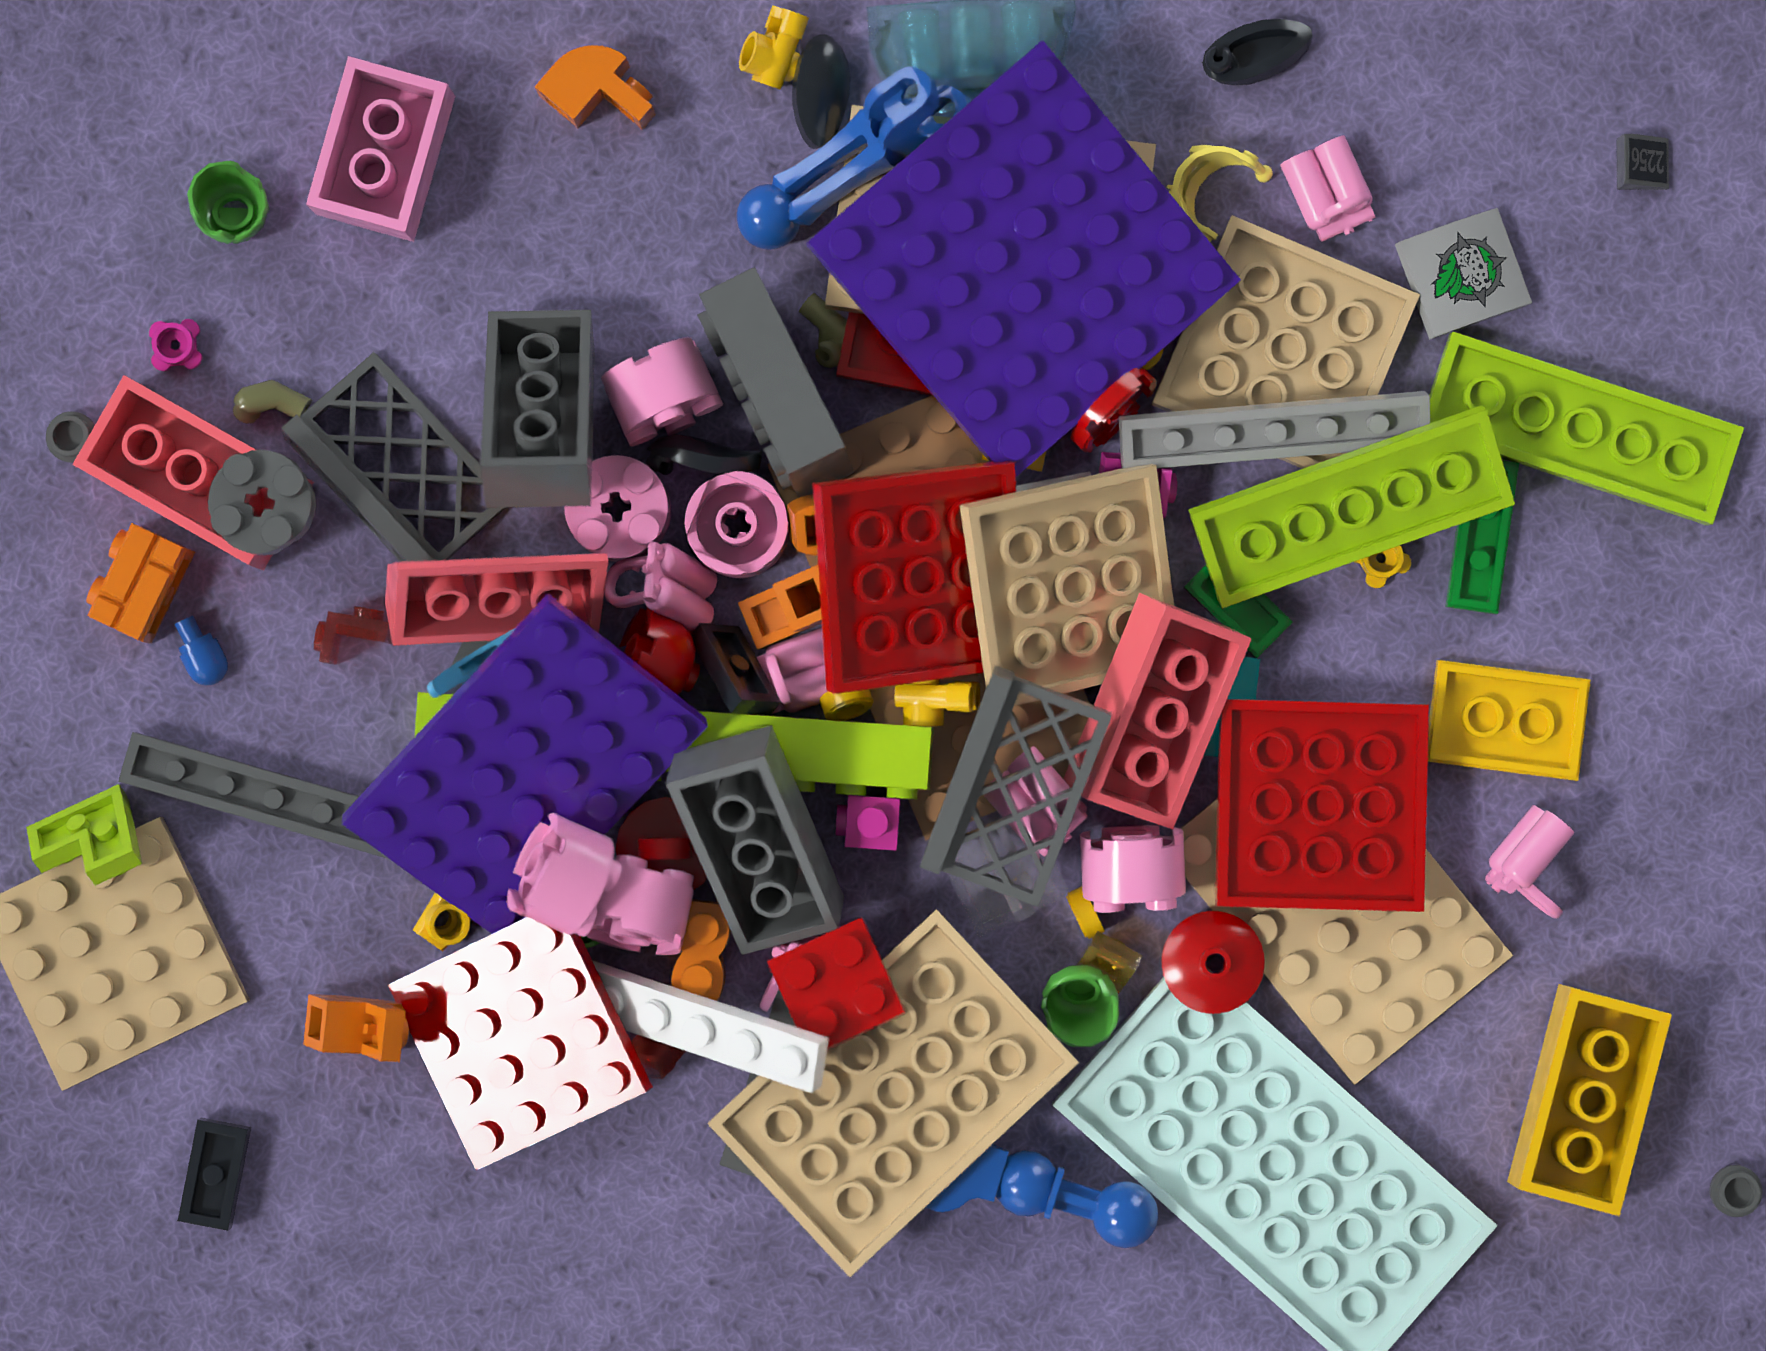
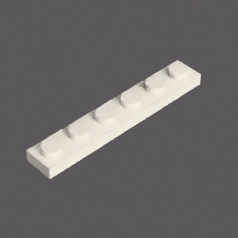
M593 961L626 1031L810 1093L822 1087L829 1038Z

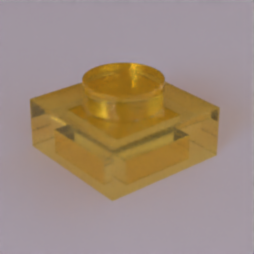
M1097 931L1082 952L1076 965H1090L1101 969L1104 974H1108L1119 995L1136 971L1142 955L1127 947L1120 940L1110 938Z

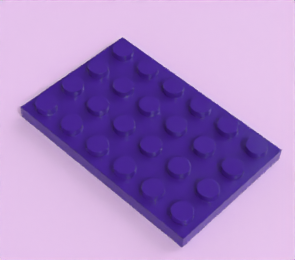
M547 594L342 814V825L447 902L467 913L469 918L488 932L494 934L526 918L508 908L507 896L509 888L516 891L519 889L522 877L513 873L519 855L535 827L540 822L550 825L551 822L548 815L555 813L605 835L671 766L674 754L686 750L708 727L707 719L560 602Z

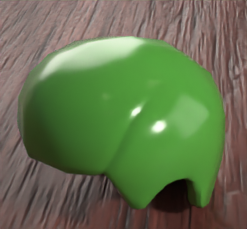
M230 160L207 164L193 176L187 193L190 213L195 224L205 235L225 244H239L249 241L264 227L270 209L266 192L260 179L244 170L237 162ZM231 201H240L248 208H227L223 206Z
M1070 965L1050 976L1042 991L1043 998L1041 1003V1009L1046 1017L1048 1030L1059 1041L1071 1047H1092L1107 1040L1117 1026L1119 1018V996L1108 974H1104L1101 969L1090 965Z

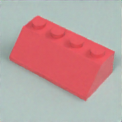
M607 553L414 561L388 564L385 605L392 644L395 646L492 641L516 628L547 594L551 595L599 633L608 568Z

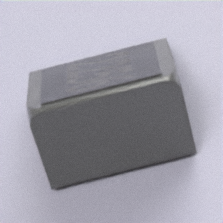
M1622 134L1616 139L1617 190L1669 189L1668 138L1640 134Z

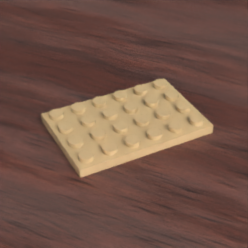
M1218 798L1180 828L1183 830L1186 880L1211 910L1235 915L1245 921L1255 931L1264 951V976L1354 1085L1513 956L1427 849L1424 912L1215 906Z
M937 909L882 959L907 1014L827 1050L822 1087L813 1093L758 1075L707 1123L849 1277L860 1269L1079 1063Z

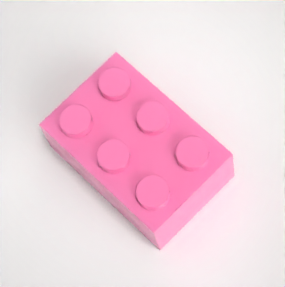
M348 56L306 205L318 216L414 242L455 100V95L449 85Z

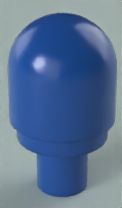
M193 615L174 624L185 644L178 648L181 653L179 657L190 678L196 683L205 686L220 682L226 675L228 662L217 638L214 639L211 632L203 636Z

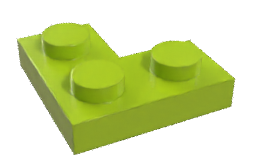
M120 784L26 827L32 861L41 873L68 863L82 855L85 873L96 886L142 864L130 802Z

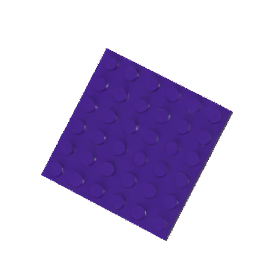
M1043 40L806 243L807 247L988 461L1015 462L1016 477L1071 430L1089 407L1113 383L1133 368L1137 367L1140 369L1241 281L1229 264Z

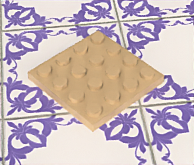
M1232 215L1217 251L1241 281L1182 331L1151 405L1167 412L1378 395L1420 294ZM1346 453L1278 459L1303 469Z
M1154 464L1121 468L960 505L986 688L995 665L1015 672L1014 676L1062 694L1101 685L1139 593L1174 606L1157 466ZM1019 692L1014 706L1040 699Z
M158 817L135 828L142 864L122 875L115 876L95 886L85 873L83 857L80 855L68 863L61 864L0 893V961L62 1091L250 1001L163 817Z

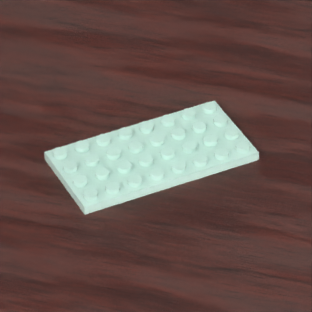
M1164 977L1052 1102V1105L1328 1351H1388L1498 1226L1247 1002L1225 1013L1208 1014L1198 1012L1185 1006L1171 993Z

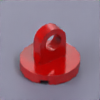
M1137 367L1124 374L1083 414L1074 427L1070 438L1085 453L1092 452L1094 448L1092 443L1096 447L1108 443L1119 433V416L1137 415L1139 413L1138 409L1141 406L1136 400L1142 392L1147 397L1152 396L1157 382L1155 378L1143 367L1140 369Z
M671 797L645 801L628 814L619 828L615 849L617 855L641 858L647 861L646 869L660 873L667 869L689 873L694 877L692 884L694 890L706 881L707 875Z

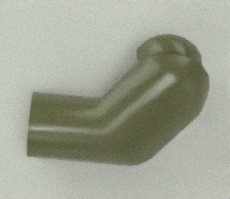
M813 293L803 303L799 313L819 329L818 349L815 350L817 362L825 368H833L838 366L847 319L836 310L825 309V301L816 293Z
M267 380L241 388L233 399L235 403L233 414L237 420L246 424L254 423L262 412L274 408L292 418L296 414L300 417L308 410L312 399L275 380Z

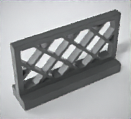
M375 352L370 354L300 417L296 414L281 428L286 442L399 562L449 560L505 509L487 508L483 513L461 512L462 485H483L479 462ZM373 369L388 383L387 402L357 401V384ZM351 389V400H339ZM393 390L406 403H393ZM329 408L350 409L349 436L327 435L315 420ZM356 410L387 411L386 436H355ZM393 411L415 412L423 420L422 439L391 438ZM428 427L440 440L428 439ZM336 444H349L348 456ZM355 445L385 446L384 473L362 472L354 464ZM391 446L421 448L420 474L390 473ZM427 448H449L457 457V476L426 475ZM463 464L475 477L462 476ZM371 481H383V494ZM389 482L420 483L419 510L397 509L389 501ZM426 483L456 485L455 511L425 510ZM406 518H418V531ZM424 518L455 520L454 539L439 552L423 537ZM460 520L473 521L460 532Z
M995 665L924 851L920 868L936 874H940V871L1038 907L1113 712L1014 676L1015 672ZM1019 692L1040 699L1048 718L1021 729L1013 712ZM1051 704L1067 710L1055 714ZM1075 714L1098 721L1092 738L1074 747H1070L1059 721ZM1010 721L1014 733L1002 738L1007 723ZM1052 725L1064 751L1036 762L1025 736ZM1019 740L1030 766L1003 777L994 758L997 749ZM1087 750L1079 767L1074 755ZM1068 758L1076 775L1073 787L1052 796L1041 769ZM991 768L996 781L984 785ZM1034 773L1045 799L1018 810L1007 784ZM1000 788L1011 814L985 825L976 807L980 796ZM1068 798L1061 815L1056 803ZM1049 806L1058 825L1054 835L1034 843L1022 818ZM973 816L978 828L966 833ZM1015 821L1027 846L1000 858L989 832ZM979 836H982L993 859L992 862L976 869L955 861L961 844ZM1049 846L1044 862H1042L1038 851ZM1031 854L1039 871L1033 890L1012 883L1004 865ZM997 869L1001 878L988 874V872Z

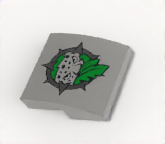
M1498 208L1443 225L1395 244L1411 291L1420 294L1416 304L1429 340L1523 308L1532 303Z

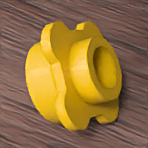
M1400 545L1380 552L1386 558L1383 563H1379L1376 560L1377 554L1354 561L1359 563L1366 573L1365 582L1368 586L1381 588L1386 584L1387 578L1396 573H1406L1410 569L1411 558L1408 554L1403 553Z

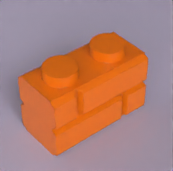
M131 523L128 531L121 529L115 536L109 549L108 556L114 560L106 577L98 576L88 592L86 603L92 606L87 616L136 640L152 644L195 551Z

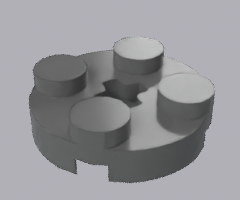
M252 450L244 454L230 456L214 477L208 496V509L213 529L233 547L254 555H273L283 551L281 549L289 547L294 541L298 542L310 528L316 508L315 493L302 469L288 457L269 450ZM266 488L268 489L267 497L275 500L273 510L264 509L261 517H255L254 507L249 505L252 495H258L260 489Z

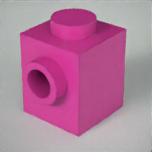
M848 795V805H838L836 835L846 836L845 847L897 851L900 798Z

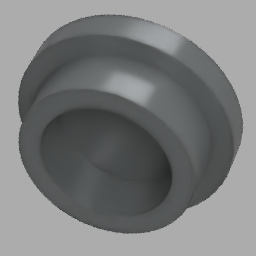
M70 411L57 415L50 422L46 430V444L49 451L59 460L74 463L95 424L90 418L78 412Z
M1729 1165L1720 1169L1713 1176L1709 1193L1712 1203L1720 1212L1731 1217H1743L1752 1213L1758 1207L1762 1199L1763 1190L1758 1176L1752 1170L1741 1165Z

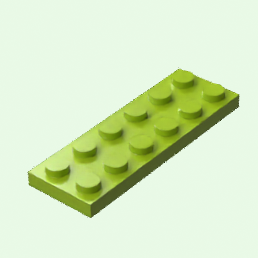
M1453 331L1448 336L1429 394L1430 423L1481 405L1486 408L1498 449L1503 459L1707 526L1714 523L1744 427Z
M1481 405L1188 509L1219 604L1224 608L1515 505L1487 409Z

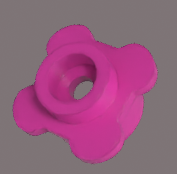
M184 319L180 324L173 322L165 323L163 321L155 322L149 330L154 355L151 357L152 365L157 370L163 372L168 371L172 366H185L188 369L197 368L202 362V354L197 350L196 337L200 334L199 325L192 319ZM175 340L180 342V347L177 350H173L171 347L172 342Z

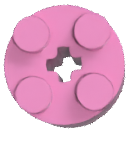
M681 338L648 349V356L636 362L631 357L614 366L601 377L605 392L630 446H636L649 441L658 435V430L664 427L668 435H674L696 424L693 417L694 414L696 417L702 416L723 405L701 352L692 338Z
M619 455L606 456L592 461L591 506H564L567 525L574 538L592 554L607 553L608 561L612 562L647 555L649 542L660 543L671 520L669 495L658 476L644 463L631 457ZM618 496L621 497L625 504L631 505L630 511L623 512V521L616 522L611 514L605 513L606 507L613 506V498Z
M735 471L708 480L694 492L685 513V531L691 549L704 565L725 577L748 578L765 572L778 561L788 543L790 534L788 513L781 496L770 483L751 473ZM739 513H745V521L751 527L748 534L740 532L737 538H731V531L725 525L726 519H736Z
M551 813L548 815L551 824L546 825L540 822L532 831L519 855L513 873L522 878L518 891L511 888L508 890V908L513 912L567 935L576 933L584 937L589 933L597 916V908L595 906L603 890L610 891L615 886L622 865L621 862L613 859L614 844L611 838L555 813Z
M1158 825L1101 828L1102 838L1094 840L1090 838V830L1080 834L1083 898L1093 901L1094 911L1103 913L1120 912L1125 910V903L1146 902V909L1170 910L1177 908V897L1183 896L1186 893L1182 829L1174 827L1172 837L1160 836V827Z
M617 855L616 861L621 862L622 865L619 878L610 891L603 890L595 906L597 908L595 922L587 937L608 946L640 953L641 946L654 944L657 945L655 955H674L680 953L694 892L692 888L694 877L689 873L679 870L667 869L663 873L646 869L647 861L641 858Z

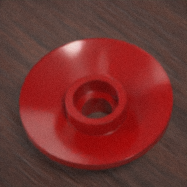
M1212 910L1195 913L1175 926L1165 941L1161 965L1169 990L1181 1003L1198 1012L1220 1014L1240 1007L1254 995L1263 978L1265 957L1258 936L1245 921L1230 913ZM1213 953L1220 954L1224 959V967L1217 973L1209 972L1205 965L1207 957Z

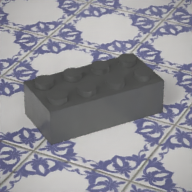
M753 267L700 293L699 296L705 311L697 314L716 356L719 357L727 354L719 360L738 400L741 401L747 397L749 398L748 401L741 405L760 445L769 441L772 444L764 448V451L782 489L784 490L792 486L799 498L813 494V483L837 481L853 474L854 470L845 445L756 268Z
M591 310L488 311L480 462L486 508L591 506L595 360Z
M772 725L688 748L674 754L666 781L667 788L741 954L820 935L839 928L844 894Z

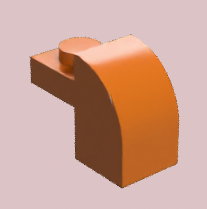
M588 45L567 52L553 64L535 86L538 95L577 128L581 126L604 98L642 130L656 115L653 105L649 103L653 95L631 76L626 82L620 79L630 68L627 57L605 46Z
M818 565L774 583L772 588L738 602L757 650L822 624Z
M308 994L303 1045L325 1053L363 1054L378 1061L400 1062L401 1049L405 1047L409 1034L408 1023L405 1019L406 1010H404L402 1004L389 1000Z

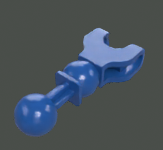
M994 1144L986 1149L925 1207L943 1213L960 1208L969 1200L976 1198L994 1202L996 1196L1006 1210L1017 1216L1031 1217L1044 1212V1218L1050 1219L1053 1209H1057L1092 1220L1100 1237L1107 1243L1119 1248H1132L1141 1245L1151 1237L1158 1223V1207L1155 1199L1147 1189L1137 1183L1128 1181L1116 1182L1100 1191L1062 1179L1065 1168L1058 1166L1056 1170L1048 1158L1037 1152L1020 1151L1008 1156V1149Z

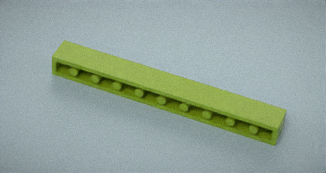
M418 692L414 737L454 694H442L437 698H433L429 693ZM698 711L706 717L708 727L688 747L692 748L772 725L799 791L815 792V782L836 783L835 794L866 796L867 786L887 787V797L918 799V789L930 790L934 728ZM662 775L656 781H661Z

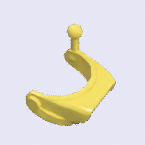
M1192 146L1189 150L1190 156L1177 168L1173 185H1167L1172 197L1210 242L1216 240L1218 234L1209 227L1200 224L1196 219L1195 198L1198 189L1210 174L1221 167L1230 165L1247 166L1255 172L1258 181L1268 182L1273 175L1271 167L1262 165L1258 161L1259 158L1249 151L1244 150L1241 153L1225 146Z

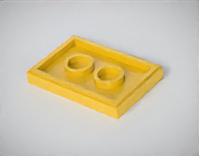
M1436 660L1428 725V762L1578 781L1591 680Z

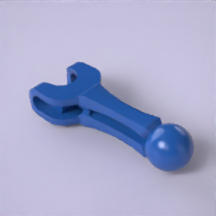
M910 66L898 70L871 89L865 99L864 109H860L851 121L824 146L797 165L774 175L772 184L756 186L743 196L737 209V224L742 236L753 246L765 250L778 249L787 245L795 238L801 225L810 226L826 209L851 191L892 170L944 124L937 123L933 115L950 102L955 103V115L971 102L970 98L952 86L941 85L936 87L931 75L917 67ZM917 83L919 90L917 97L904 98L907 88ZM862 151L838 172L796 199L797 196L819 178L846 159Z

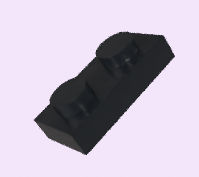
M699 623L691 634L695 648L730 713L770 716L781 701L740 627Z
M206 1118L197 1120L177 1221L226 1231L232 1228L252 1127Z

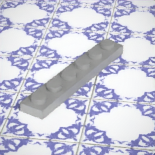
M1426 391L1119 416L1121 467L1130 468L1154 464L1157 468L1347 453L1430 424V395Z

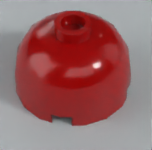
M647 606V610L640 608L628 624L619 647L626 646L623 651L624 654L678 696L682 690L690 692L700 672V664L694 662L696 648L691 632L683 624L659 615Z

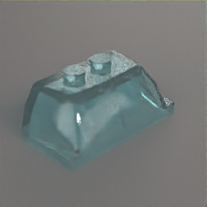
M948 0L867 7L869 51L880 82L902 68L917 67L931 75L936 87L941 85L952 86L965 93L972 101L1042 40L1065 66L1076 13L1075 0ZM917 83L907 88L904 98L917 97L919 92ZM950 102L938 112H955V103Z

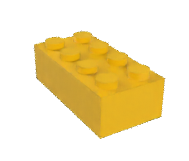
M1558 984L1508 1176V1183L1519 1190L1620 1216L1672 1014Z

